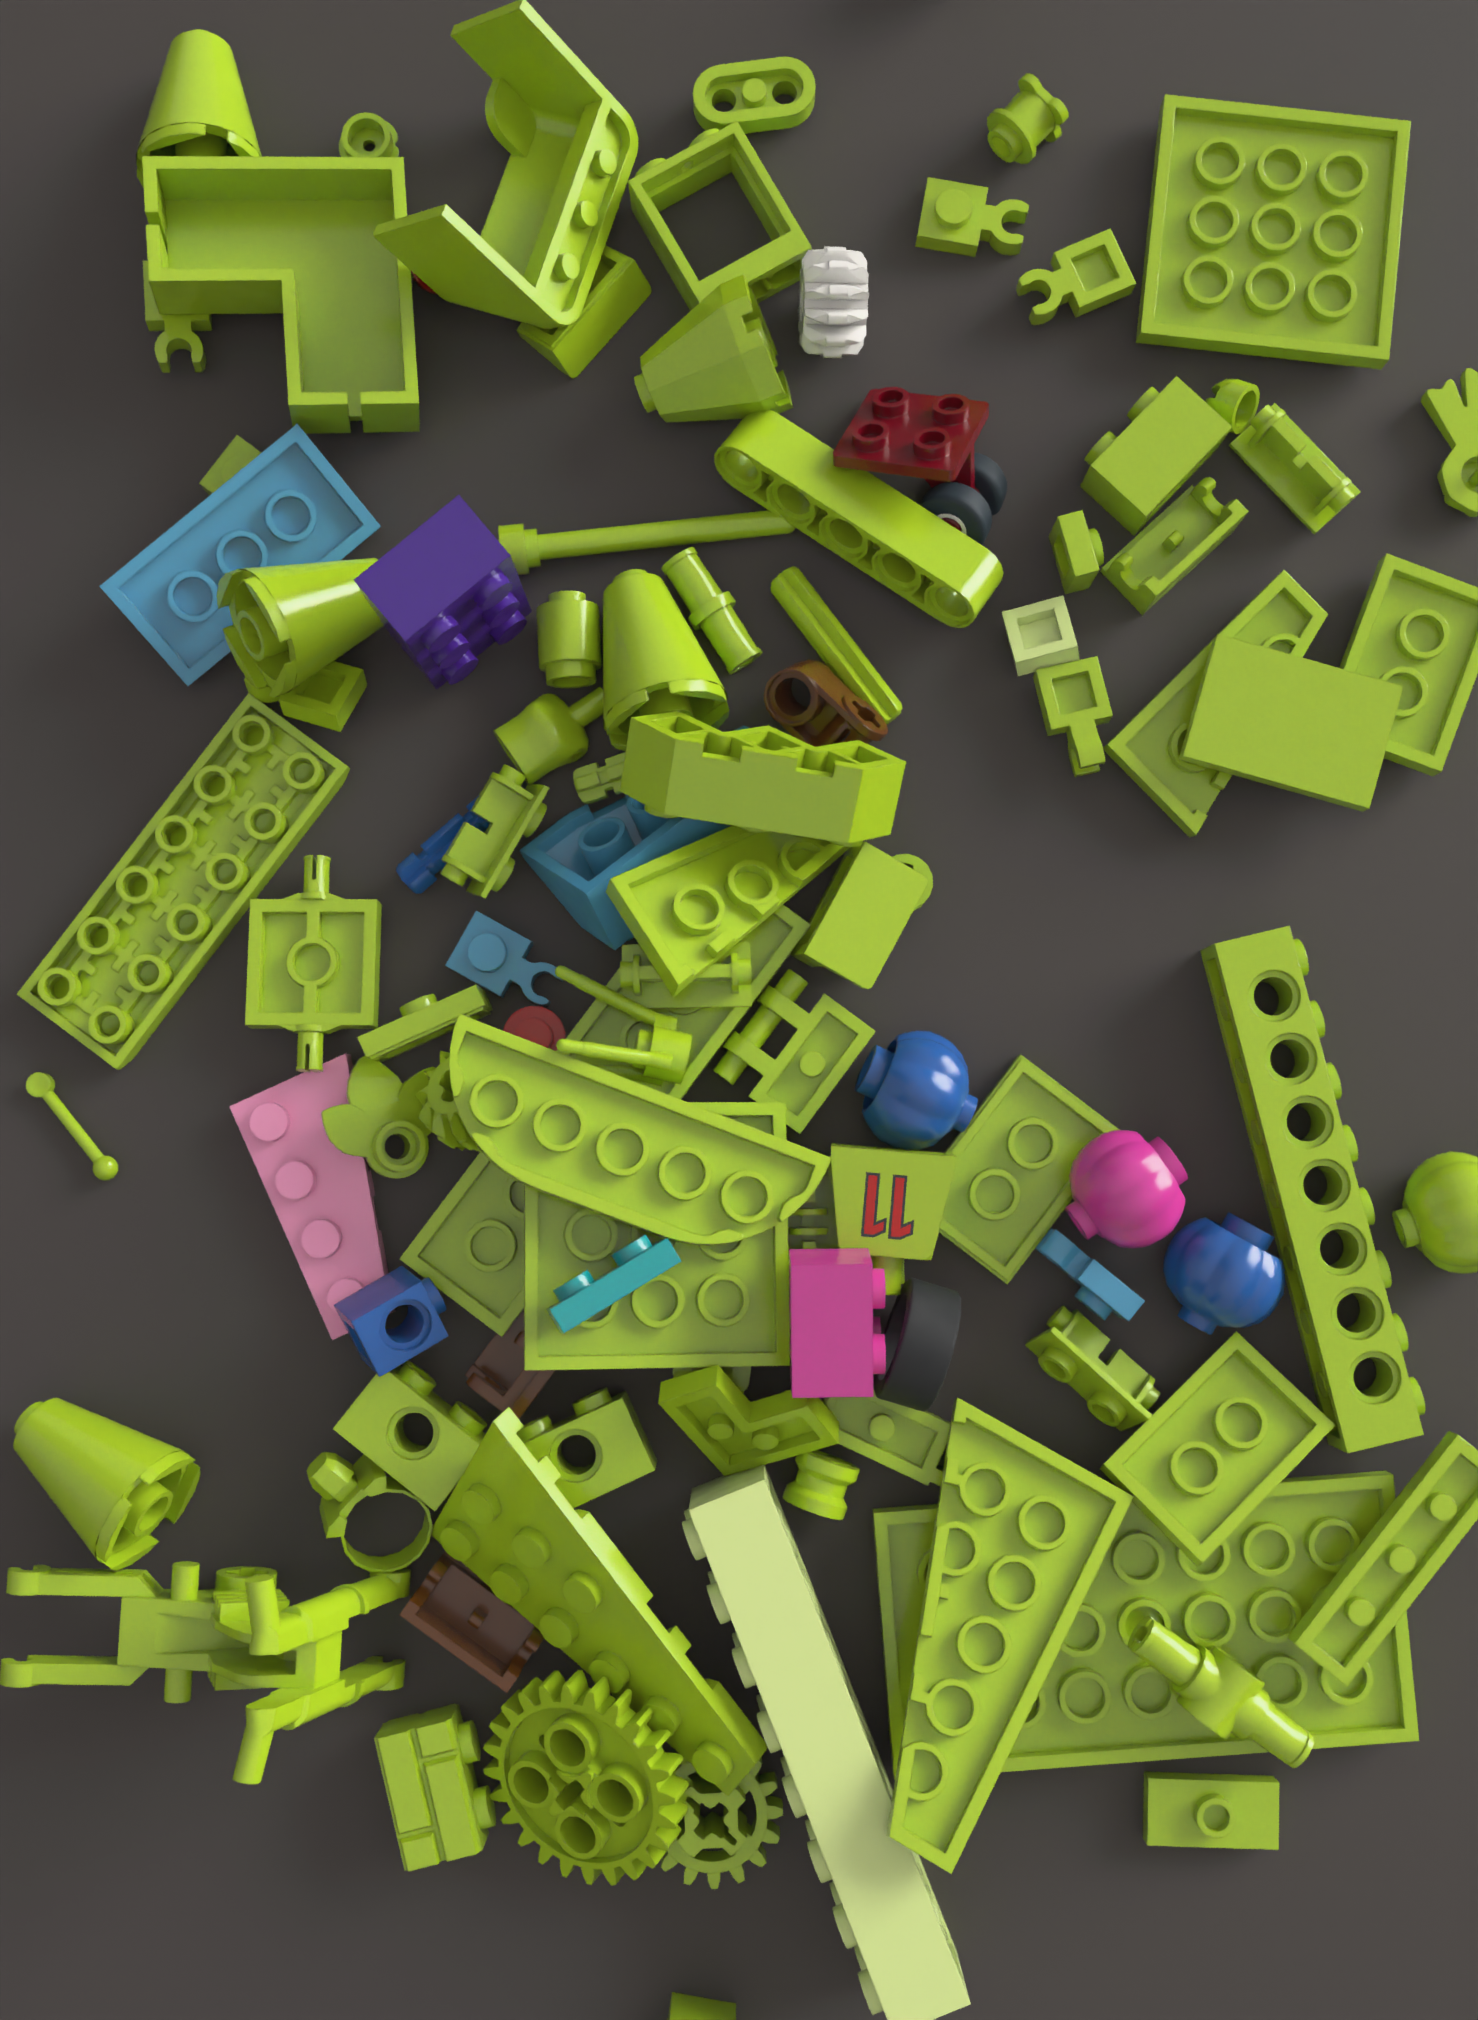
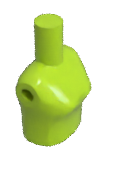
M598 687L570 706L555 694H543L528 704L516 717L493 730L496 739L516 769L526 776L525 781L528 785L533 784L560 766L577 761L586 754L589 747V739L584 727L603 715V689Z

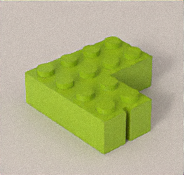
M142 156L145 214L149 224L146 225L148 278L159 314L283 313L288 405L293 427L298 424L305 434L351 433L350 421H362L363 433L420 432L411 270L373 237L377 225L407 216L404 157Z

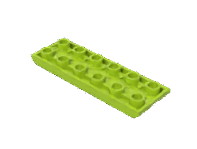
M248 693L17 995L116 1070H121L135 1058L250 907V899L258 897L344 784L350 768Z

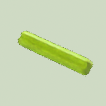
M792 566L778 574L771 582V593L825 664L856 696L872 706L887 725L895 720L903 709L902 703L800 569Z

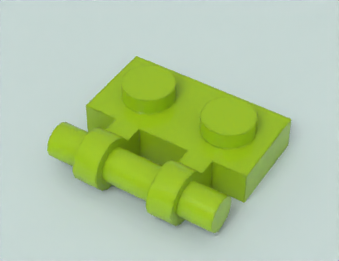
M787 969L774 988L768 985L759 996L757 1002L761 1006L739 1034L734 1031L725 1042L723 1047L727 1052L713 1071L732 1085H734L747 1066L757 1071L763 1077L748 1097L755 1102H786V1125L800 1135L876 1031L825 993L810 1013L803 1010L794 1002L806 988L808 982L794 971ZM782 1020L797 1031L774 1060L760 1048Z

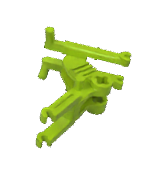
M181 1561L172 1564L171 1589H163L147 1570L120 1569L115 1571L112 1569L51 1568L47 1565H34L33 1570H23L19 1567L8 1568L6 1593L11 1595L122 1597L118 1656L28 1655L27 1661L3 1658L1 1659L0 1685L13 1688L32 1687L40 1684L130 1686L148 1668H164L163 1700L167 1703H185L191 1700L193 1671H207V1677L215 1691L279 1688L270 1692V1695L245 1706L246 1726L232 1778L238 1783H261L275 1731L279 1729L293 1730L339 1707L350 1706L357 1702L360 1697L375 1690L387 1691L404 1687L406 1663L404 1659L383 1662L382 1656H372L340 1671L342 1630L349 1628V1618L359 1614H367L371 1609L409 1596L410 1569H400L390 1573L370 1572L369 1578L352 1584L337 1586L328 1593L289 1606V1599L284 1596L281 1589H276L277 1571L266 1567L237 1566L216 1571L215 1588L198 1590L200 1564L192 1561Z

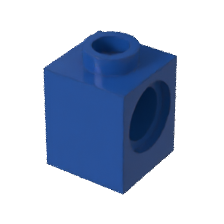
M403 1266L398 1267L334 1304L361 1359L379 1377L449 1336L439 1317L447 1309L438 1289L429 1277L420 1280ZM408 1305V1312L404 1321L395 1328L385 1329L389 1313L398 1306Z

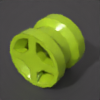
M818 1450L797 1455L795 1461L799 1469L795 1480L786 1485L782 1496L783 1499L798 1508L816 1515L843 1520L847 1510L844 1495L847 1486L856 1482L860 1468L846 1460Z

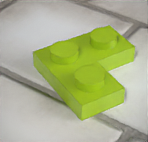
M718 1364L660 1383L658 1404L724 1476L839 1444V1421L820 1398H792L791 1390H786L782 1393L750 1402Z

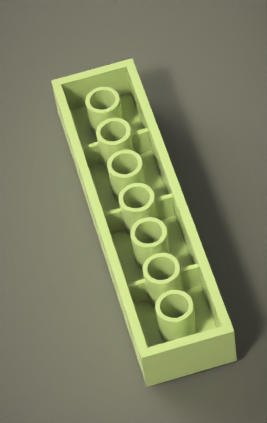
M766 1465L721 1476L692 1488L689 1509L684 1510L686 1521L682 1522L688 1545L695 1560L707 1557L712 1569L708 1572L711 1584L707 1585V1591L713 1609L721 1625L732 1621L736 1632L732 1633L736 1647L732 1649L735 1665L744 1687L747 1689L757 1685L760 1692L759 1695H756L760 1709V1712L757 1713V1719L770 1753L781 1749L784 1756L780 1759L785 1776L782 1777V1783L786 1796L796 1818L808 1815L809 1819L805 1820V1824L811 1840L807 1842L809 1854L820 1882L825 1883L833 1880V1882L829 1883L836 1906L832 1907L833 1914L846 1948L854 1947L861 1968V1971L858 1972L859 1981L872 2015L884 2011L887 2020H934L970 2005L955 1945L920 1856L887 1836L893 1788Z

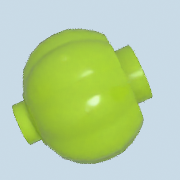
M1453 1151L1437 1154L1421 1163L1406 1182L1402 1204L1403 1209L1392 1212L1394 1226L1404 1248L1416 1246L1436 1267L1457 1274L1478 1272V1157L1464 1152Z

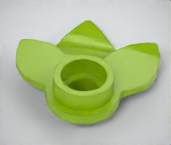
M366 1056L359 1058L347 1082L346 1094L348 1104L329 1107L321 1112L324 1130L329 1141L344 1154L365 1157L369 1166L381 1176L399 1179L416 1173L426 1161L429 1150L427 1136L432 1131L427 1129L424 1122L418 1118L423 1106L415 1095L428 1086L429 1080L424 1071H432L436 1068L429 1067L423 1069L402 1083L398 1076L381 1062L366 1058ZM391 1135L399 1136L405 1145L404 1153L398 1159L391 1158L385 1151V1142Z

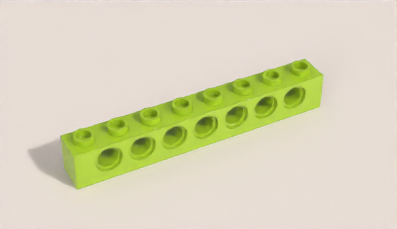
M1290 926L1210 945L1200 950L1277 1249L1280 1259L1283 1261L1285 1279L1319 1410L1335 1424L1334 1428L1326 1435L1328 1444L1348 1454L1422 1436L1424 1433L1419 1416L1425 1414V1401L1416 1379L1408 1376L1402 1353L1407 1351L1409 1347L1405 1326L1397 1313L1392 1314L1386 1288H1390L1392 1285L1391 1272L1384 1254L1380 1250L1375 1251L1369 1225H1373L1375 1222L1374 1207L1364 1187L1359 1188L1353 1167V1162L1358 1160L1357 1143L1351 1128L1346 1124L1342 1125L1336 1100L1341 1099L1342 1096L1341 1082L1334 1065L1331 1062L1326 1063L1320 1042V1038L1325 1036L1323 1014L1318 1003L1315 1000H1309L1303 977L1307 976L1309 972L1306 950L1298 938L1293 939ZM1259 982L1270 984L1278 994L1279 1004L1273 1015L1263 1013L1255 1004L1254 991ZM1278 1043L1286 1045L1292 1051L1295 1058L1294 1069L1286 1078L1278 1075L1270 1062L1271 1052ZM1295 1105L1303 1107L1311 1119L1310 1131L1302 1140L1296 1139L1287 1127L1288 1113ZM1314 1167L1321 1170L1327 1180L1326 1193L1316 1203L1306 1196L1303 1188L1306 1174ZM1334 1230L1340 1235L1344 1248L1340 1259L1336 1263L1328 1265L1321 1256L1320 1244L1323 1237L1328 1232ZM1353 1294L1359 1302V1317L1353 1325L1343 1328L1337 1318V1307L1342 1298ZM1371 1358L1376 1367V1378L1369 1388L1359 1391L1354 1383V1370L1362 1360Z

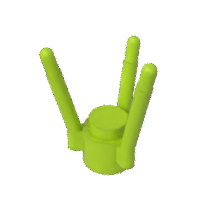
M560 965L555 968V974L558 978L652 1026L651 1031L639 1029L634 1049L587 1041L560 1039L556 1043L559 1051L630 1063L631 1066H593L632 1081H642L660 1086L663 1081L675 1084L682 1083L689 1059L692 1034L676 1031L678 1017L656 1013L565 966Z

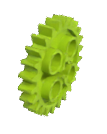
M559 1670L553 1671L543 1682L536 1676L522 1690L518 1689L501 1706L502 1711L489 1725L494 1735L483 1747L494 1759L483 1771L488 1777L500 1781V1784L489 1794L490 1799L498 1802H507L510 1808L501 1819L502 1823H519L524 1829L518 1840V1844L521 1847L533 1841L540 1845L539 1863L543 1865L554 1855L560 1859V1869L563 1877L567 1878L573 1869L579 1866L587 1884L592 1885L601 1872H603L610 1885L614 1886L625 1873L631 1879L636 1880L647 1866L653 1869L682 1830L678 1824L688 1812V1806L679 1798L689 1787V1781L672 1775L683 1761V1757L681 1754L664 1752L662 1745L671 1735L669 1729L652 1731L647 1725L654 1710L651 1707H647L635 1713L630 1708L632 1691L628 1688L617 1699L610 1696L608 1677L602 1676L592 1688H589L583 1670H577L567 1682Z

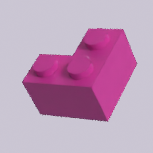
M868 1248L789 1249V1369L792 1398L873 1397V1375L885 1374V1335L881 1334L880 1316H873V1309H885L884 1268H873Z

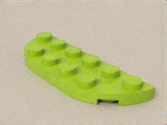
M458 1014L450 1046L449 1071L453 1098L460 1119L474 1143L494 1165L518 1182L538 1191L672 1241L694 1245L725 1244L760 1234L791 1216L815 1191L832 1159L808 1148Z

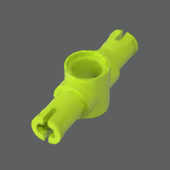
M1150 1616L1145 1617L1135 1627L1129 1638L1128 1648L1172 1681L1173 1691L1179 1695L1176 1701L1202 1724L1224 1739H1228L1231 1733L1240 1739L1249 1737L1291 1768H1297L1307 1759L1313 1748V1735L1270 1702L1268 1693L1262 1689L1265 1683L1244 1665L1215 1645L1209 1651L1203 1646L1194 1647Z

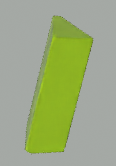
M605 245L582 313L577 321L570 325L553 329H544L521 323L516 331L522 339L561 372L574 379L650 296L652 292L651 286L634 259Z

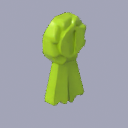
M1466 368L1460 376L1462 400L1455 382L1449 379L1440 389H1428L1421 397V403L1452 449L1437 474V479L1444 495V501L1447 505L1464 512L1467 516L1475 517L1478 516V372L1472 368Z

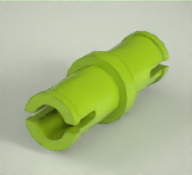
M689 547L669 559L662 566L661 570L664 575L668 576L677 593L689 609L691 615L688 617V621L693 629H702L725 664L727 672L732 675L751 664L763 652L756 646L733 610L736 601L729 591L722 593L698 557L696 549Z

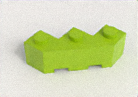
M680 711L631 717L620 792L643 803L644 810L657 817H682L738 826L751 832H777L827 840L845 847H857L862 845L863 840L891 835L906 761L860 740L814 747L769 725L722 732Z

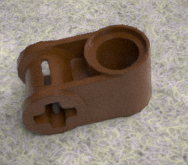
M808 659L797 662L778 671L769 679L765 686L764 702L766 710L771 717L779 722L793 737L814 747L842 743V739L849 732V736L843 742L860 740L869 745L873 740L881 741L888 733L887 724L879 713L866 701L856 696L828 666L820 661ZM794 678L801 680L809 688L811 695L809 707L801 705L793 697L791 687Z

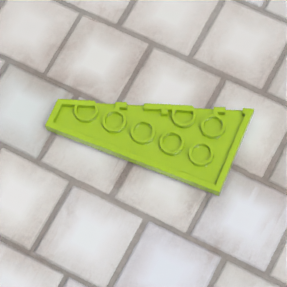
M958 1397L954 1400L887 1828L888 1837L952 1874L1134 1497Z
M508 1407L489 1427L433 1525L431 1536L442 1545L448 1555L455 1560L461 1561L484 1581L498 1599L506 1604H510L533 1624L547 1642L554 1647L560 1648L583 1668L595 1683L602 1676L608 1677L610 1693L616 1698L627 1688L632 1691L630 1708L635 1713L644 1708L651 1707L654 1711L647 1724L652 1731L669 1729L671 1735L666 1742L690 1762L703 1779L714 1783L729 1796L768 1748L766 1742L722 1684L712 1679H704L685 1655L691 1647L689 1641L676 1625L666 1630L647 1605L653 1594L592 1514L581 1509L574 1510L554 1484L562 1475L547 1456L542 1457L538 1461L534 1458L516 1434L523 1427V1424Z

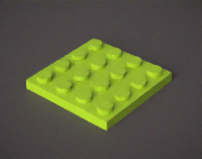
M1165 94L1159 110L1136 343L1381 370L1390 357L1411 121Z
M689 1102L787 1140L786 1102ZM524 1184L525 1371L710 1367L717 1364L720 1367L790 1366L788 1218L760 1234L731 1243L694 1245L669 1240L681 1262L569 1331L560 1333L546 1310L559 1302L553 1292L554 1289L587 1269L595 1280L617 1267L611 1255L645 1234L652 1245L665 1238L551 1196Z

